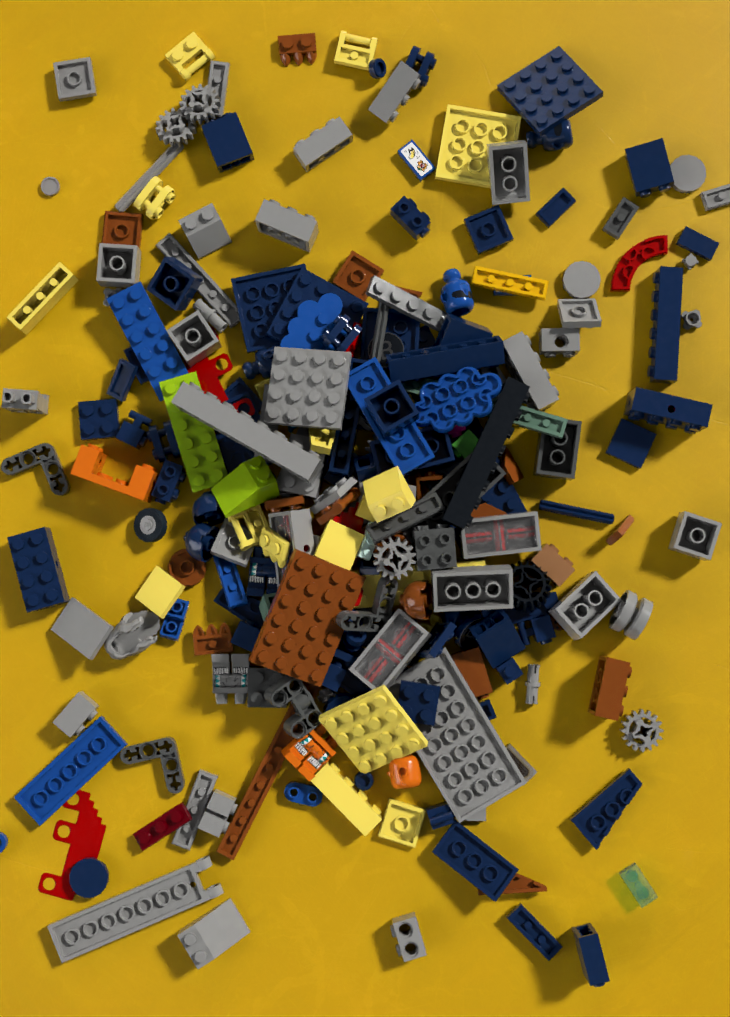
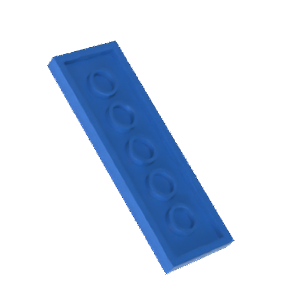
M140 281L106 298L156 395L160 402H162L164 398L159 382L188 374V371Z
M374 357L350 371L348 389L394 467L398 465L404 476L434 459L435 455L415 422L386 438L383 437L364 403L365 398L391 384L377 358Z
M100 716L14 798L41 826L128 744L105 718Z

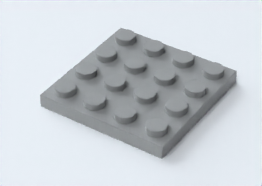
M274 347L264 423L342 430L352 353Z

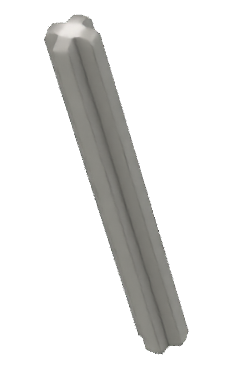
M181 143V147L178 144H175L174 147L170 146L115 204V208L119 212H124L135 201L148 182L154 176H158L184 149L183 144Z

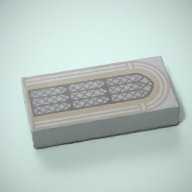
M509 743L506 749L526 782H528L537 771Z

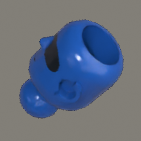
M449 269L443 274V280L447 284L441 289L440 300L446 313L461 317L472 311L474 300L469 283L465 280H460L461 274L457 269Z

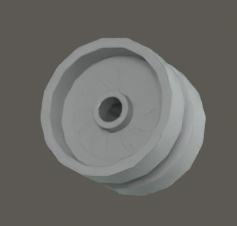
M626 590L620 597L621 601L615 606L608 626L617 632L624 629V635L635 640L642 633L650 618L653 602L646 598L638 600L636 593Z

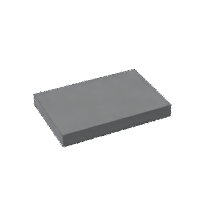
M72 597L51 630L85 657L93 660L114 627L76 598Z

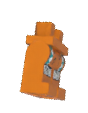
M322 724L300 739L294 738L281 750L283 756L309 782L315 777L314 774L321 766L328 762L331 756L333 757L336 754L334 749L338 746L331 735L326 739L322 737L327 731Z

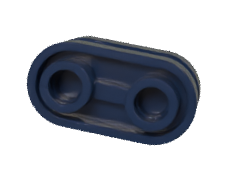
M413 46L405 64L414 69L417 62L421 63L418 71L421 75L419 78L421 83L417 87L421 89L422 86L426 87L429 80L427 74L429 70L434 69L437 59L434 58L435 54L427 52L425 56L420 55L421 48Z
M339 314L332 322L335 326L331 331L327 329L320 337L323 339L321 343L326 348L332 344L336 348L335 351L345 352L363 328L358 324L351 327L348 324L351 318L346 314L343 316ZM343 329L348 334L340 342L336 337Z
M170 420L163 422L164 428L159 429L157 425H153L146 432L149 442H153L154 449H152L154 459L159 460L160 463L164 462L165 459L168 460L167 455L171 453L174 458L181 457ZM167 435L170 446L164 447L162 436Z
M362 618L359 621L360 626L364 625ZM344 630L340 640L343 650L348 654H357L366 639V632Z

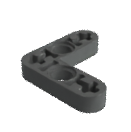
M42 443L4 459L1 464L2 471L12 476L41 465L54 494L64 496L70 491L67 476L56 449L51 444ZM45 447L51 449L48 457L46 455L37 456L35 451L38 454L43 453ZM27 454H31L34 458L33 462L29 465L24 462V457ZM9 462L12 464L20 462L23 466L21 468L20 465H16L13 467V471L7 469ZM52 464L58 466V472L55 475H51L48 470ZM53 478H58L61 484H65L62 492L56 490V487L59 485L57 480L52 481Z
M389 575L381 577L377 585L371 612L341 611L336 617L337 625L346 631L379 632L391 617L398 588L397 580L394 578L390 580ZM386 599L387 603L385 607L380 608V603L382 602V600ZM366 617V622L360 626V619ZM349 618V619L353 620V622H351V621H345V622H344V620H347V619Z
M163 737L130 745L121 751L120 758L125 764H133L160 757L167 789L175 794L181 792L185 787L177 743L172 737ZM165 741H168V744L172 743L170 751L163 748L159 750L161 754H158L157 742L158 746L164 745ZM146 745H150L154 749L151 756H147L143 752ZM137 747H139V754L134 755L131 758L132 760H130L129 757H125V754L128 753V750H130L131 753L137 752ZM168 760L176 761L177 767L175 770L167 768L166 763ZM179 772V775L175 776L176 781L181 783L178 789L175 786H171L174 778L173 776L169 777L168 774Z

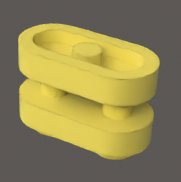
M154 176L134 201V207L138 210L147 209L146 216L151 220L159 219L164 213L163 209L166 205L171 204L176 197L174 195L175 190L169 185L162 188L163 181L157 176ZM158 193L157 197H156V198L153 200V202L151 203V200H152V199L155 197V195Z

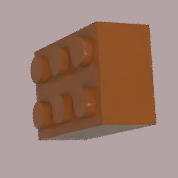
M599 656L588 708L589 713L618 721L619 717H622L624 710L622 700L623 697H626L628 691L626 681L627 678H630L632 672L630 662Z

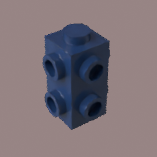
M403 196L390 209V215L417 241L420 237L424 238L430 232V218L425 212L421 213L416 208L417 205L411 198L407 199Z
M165 459L151 494L156 497V502L166 505L167 502L172 503L173 500H177L180 493L178 487L180 482H184L187 475L184 466Z

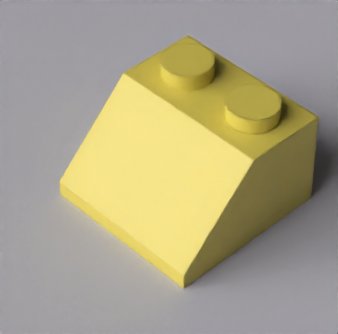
M398 465L363 481L367 506L376 523L412 508L416 501Z

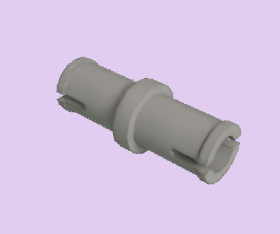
M198 299L192 307L199 310L206 322H209L218 332L221 333L226 329L228 324L217 315L215 309H211L202 299Z
M528 664L527 681H525V686H527L525 703L538 704L540 665Z

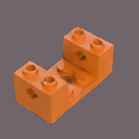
M88 443V446L81 444L70 474L142 501L151 502L153 497L151 494L159 476L156 468L144 463L142 466L136 465L129 483L117 478L114 482L112 481L113 477L101 473L108 456L103 453L104 449Z

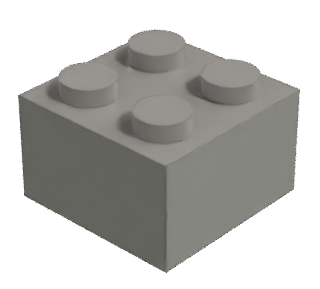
M99 243L96 277L99 285L128 288L138 283L141 265V250L137 245Z
M199 310L166 330L190 367L222 347Z
M687 511L679 512L668 549L700 560H711L722 523Z

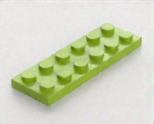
M196 371L159 382L193 493L214 487L228 475L214 429L179 410L171 402L183 382L187 384L192 382L202 390Z

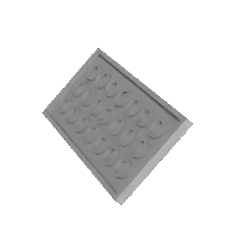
M443 647L444 649L438 657L425 658L403 671L388 690L398 702L401 680L440 686L434 726L414 723L428 741L427 747L416 752L456 819L461 823L527 782L446 647Z

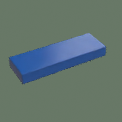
M213 555L229 609L248 604L236 564Z

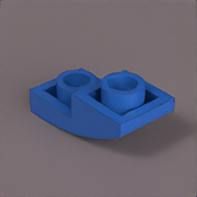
M176 600L165 616L159 633L160 637L179 641L189 601Z

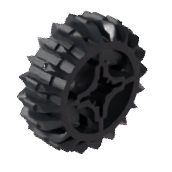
M528 560L525 561V565H522L521 561H518L517 566L512 563L510 566L513 569V577L516 575L520 576L519 581L513 585L514 609L518 610L519 607H522V612H525L526 607H528L532 612L534 606L537 609L541 608V603L546 604V598H549L551 595L548 592L552 590V586L549 585L551 578H546L547 572H541V567L536 568L534 563L532 566L529 565ZM523 582L529 585L528 591L527 588L522 587ZM537 587H541V592L532 598V591L536 590ZM515 594H521L524 598H520Z

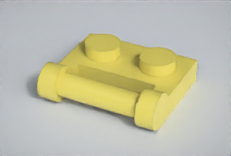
M341 30L334 63L369 71V63L374 59L378 38L372 37L370 39L356 36ZM345 41L370 46V48L366 49L345 44Z
M193 31L165 54V57L179 74L188 81L195 71L207 61H212L215 55ZM201 52L204 53L199 59H197V60H196L193 64H191L187 69L183 68V67H185L189 62H191L195 57H197Z
M260 504L228 517V521L232 523L240 542L239 547L241 551L259 545L262 528L269 527ZM244 518L252 537L251 539H246L238 519Z

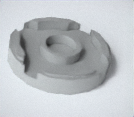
M682 155L676 158L670 165L674 179L673 188L678 192L690 193L696 191L705 182L706 167L695 156Z
M578 261L569 265L562 278L563 288L572 298L576 299L589 298L594 295L601 282L600 273L597 268L585 261Z

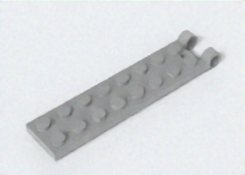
M209 855L50 923L47 927L61 963L223 894L224 891L221 883L214 884L204 890L197 873L213 865ZM195 882L196 886L193 887L190 883Z

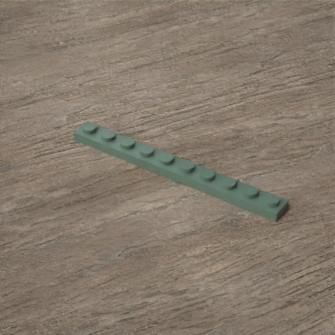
M424 377L423 380L419 381L407 380L402 385L407 393L419 396L423 385L430 382L437 383L438 380ZM492 398L493 407L497 398ZM521 405L519 410H522V414L518 421L514 420L513 425L556 438H563L568 419Z

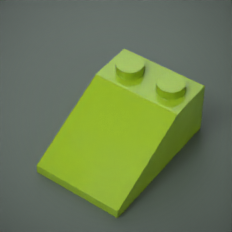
M260 455L241 463L211 488L225 518L280 496L277 481L264 458Z

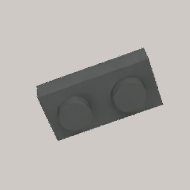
M623 197L602 230L618 240L639 209V206Z

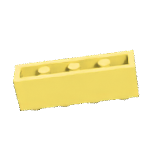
M59 262L7 318L27 335L79 280Z
M326 762L314 774L315 777L311 782L366 836L382 820L381 810L375 804L371 806L366 801L368 797L361 790L357 792L352 787L354 783L347 776L344 778L339 773L341 770L335 763L332 762L330 764Z

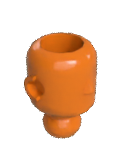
M409 754L402 758L394 759L389 763L390 771L387 774L391 778L393 788L407 789L418 787L421 784L420 762L417 756Z

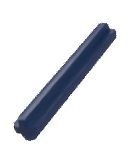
M541 500L539 503V510L605 524H613L614 515L610 513Z

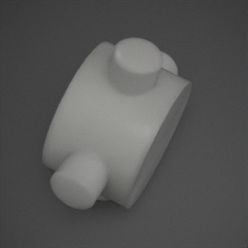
M689 253V256L682 259V263H684L688 270H691L695 264L699 263L696 257L693 256V253Z

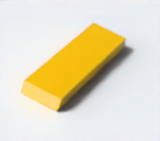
M474 266L470 286L545 301L549 281Z

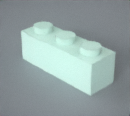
M365 529V536L356 557L370 561L375 545Z

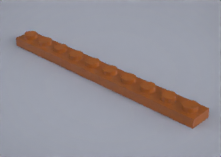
M303 681L306 689L315 700L321 687ZM292 703L216 851L233 861L285 759L281 750L294 739L283 728L284 722L295 714V708ZM297 724L293 727V732L297 730Z

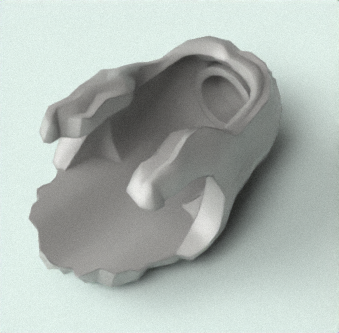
M148 610L136 613L129 612L124 615L104 642L106 652L111 658L120 660L145 651L151 644L156 643L158 639L157 636L153 637V635H156L161 627L159 616Z

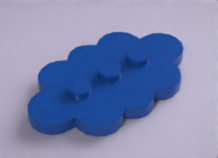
M326 293L321 296L318 303L312 300L302 302L298 307L297 317L291 319L288 323V335L284 336L281 340L280 347L335 351L336 348L332 344L326 348L321 343L323 339L320 337L327 329L331 331L335 326L332 322L341 313L343 307L340 297L333 293ZM342 329V331L338 334L336 338L341 342L340 339L343 338L347 334V332H345Z
M464 367L456 375L444 374L437 383H426L419 392L421 401L414 404L419 412V419L414 422L418 427L431 425L438 433L450 432L455 425L468 426L474 417L482 418L490 414L493 408L492 398L498 396L502 391L501 378L497 374L490 372L480 375L477 369Z

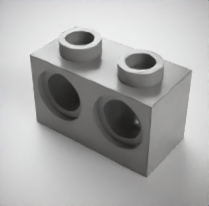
M415 912L392 918L393 925L390 926L393 938L397 937L399 943L396 945L398 956H402L404 962L426 956V948ZM402 924L410 926V929L406 932L401 931L399 928ZM413 943L416 947L414 950L409 951L405 946Z

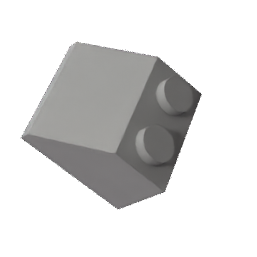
M212 203L178 220L198 259L232 243Z

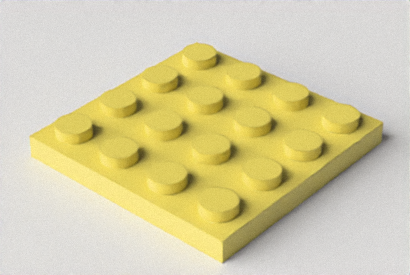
M448 104L435 179L490 188L487 144L518 141L522 117Z
M381 685L319 715L318 720L357 769L364 774L389 764L394 759L402 758L423 749L428 745L427 739L385 685Z

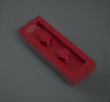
M182 802L133 835L141 850L144 851L191 821L192 817Z

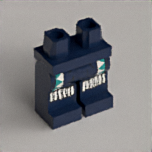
M255 546L253 557H250L246 595L263 597L265 591L266 594L277 592L275 563L270 558H265L262 547Z

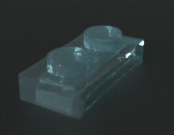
M635 862L619 872L641 908L658 898Z

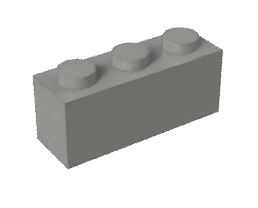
M400 61L368 110L385 123L389 124L390 121L393 123L399 115L397 111L400 106L404 107L410 99L408 95L411 90H416L421 83L419 79L421 75L403 61Z
M340 116L336 119L333 118L322 129L314 130L307 139L298 141L293 148L294 155L305 171L308 172L353 142V134Z

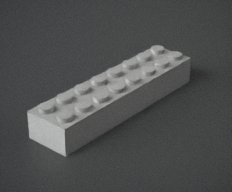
M183 382L171 401L179 410L313 485L324 466L319 454L312 450L305 451V448L302 447L303 445L295 440L287 441L288 439L285 435L277 430L274 433L271 432L268 425L259 420L255 423L249 414L243 411L238 413V410L226 401L223 404L220 403L221 401L217 399L218 397L207 391L204 394V391L198 385L192 382L189 384Z

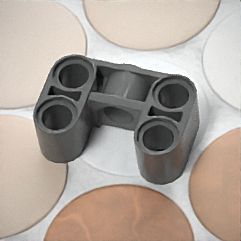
M285 675L266 689L264 697L268 703L276 707H282L290 701L295 708V714L289 717L283 725L284 731L288 735L300 739L321 724L318 719L322 713L302 680ZM294 681V686L290 689L289 685ZM278 692V698L273 700L274 695ZM313 713L311 720H308L309 715ZM297 724V730L293 732V727Z

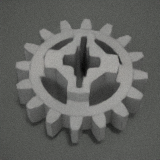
M201 84L198 85V88H195L193 85L191 91L186 89L187 95H181L182 101L179 102L180 110L185 119H190L192 124L198 121L199 125L202 124L203 120L209 123L208 118L210 117L215 119L214 113H219L218 107H221L220 97L215 89H210L209 85L202 88Z
M180 107L178 111L172 108L170 113L165 110V116L159 115L160 121H156L157 127L155 129L159 140H163L164 145L170 143L171 147H174L175 144L181 147V143L184 142L187 145V140H193V134H197L196 122L192 124L190 119L186 120L185 116L182 115Z
M390 536L388 538L389 542L386 543L384 540H381L383 545L381 547L376 545L378 553H373V556L377 558L373 563L374 565H379L376 570L377 572L382 571V577H386L388 574L390 580L394 576L400 580L401 574L407 577L406 571L414 570L411 564H416V560L412 558L416 556V553L411 551L413 549L411 544L406 546L408 542L406 539L400 542V537L397 536L395 541H393ZM396 546H400L406 551H399ZM388 548L387 553L385 555H382L383 552ZM393 551L397 555L396 565L392 561ZM383 565H389L393 568V570H389L385 568Z
M639 709L638 713L632 710V716L626 714L627 721H621L625 725L624 728L620 729L621 732L625 733L621 738L628 740L626 745L628 747L632 745V749L635 751L638 747L641 752L645 751V747L651 751V745L658 746L656 740H662V737L659 736V733L664 732L663 729L659 728L662 722L655 721L658 716L655 714L651 716V711L649 710L645 714L643 709ZM641 718H647L651 722L644 723ZM640 727L645 728L643 730V734L638 733V731H640ZM633 738H640L642 743L635 742Z

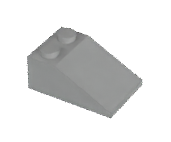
M525 140L487 144L492 205L530 201L527 142Z
M229 898L181 928L177 936L196 968L200 969L251 931L232 899Z

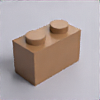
M546 543L541 547V551H537L532 556L529 562L531 564L534 563L536 568L541 567V572H547L546 578H551V582L556 587H560L575 569L572 567L573 563L567 557L562 558L558 554L559 550L553 544L548 545Z

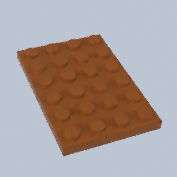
M294 548L248 660L254 664L321 687L344 632L337 625L336 617L341 611H353L366 577Z

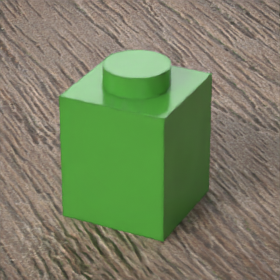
M469 429L451 445L454 456L458 460L460 458L464 460L471 454L478 441V438Z

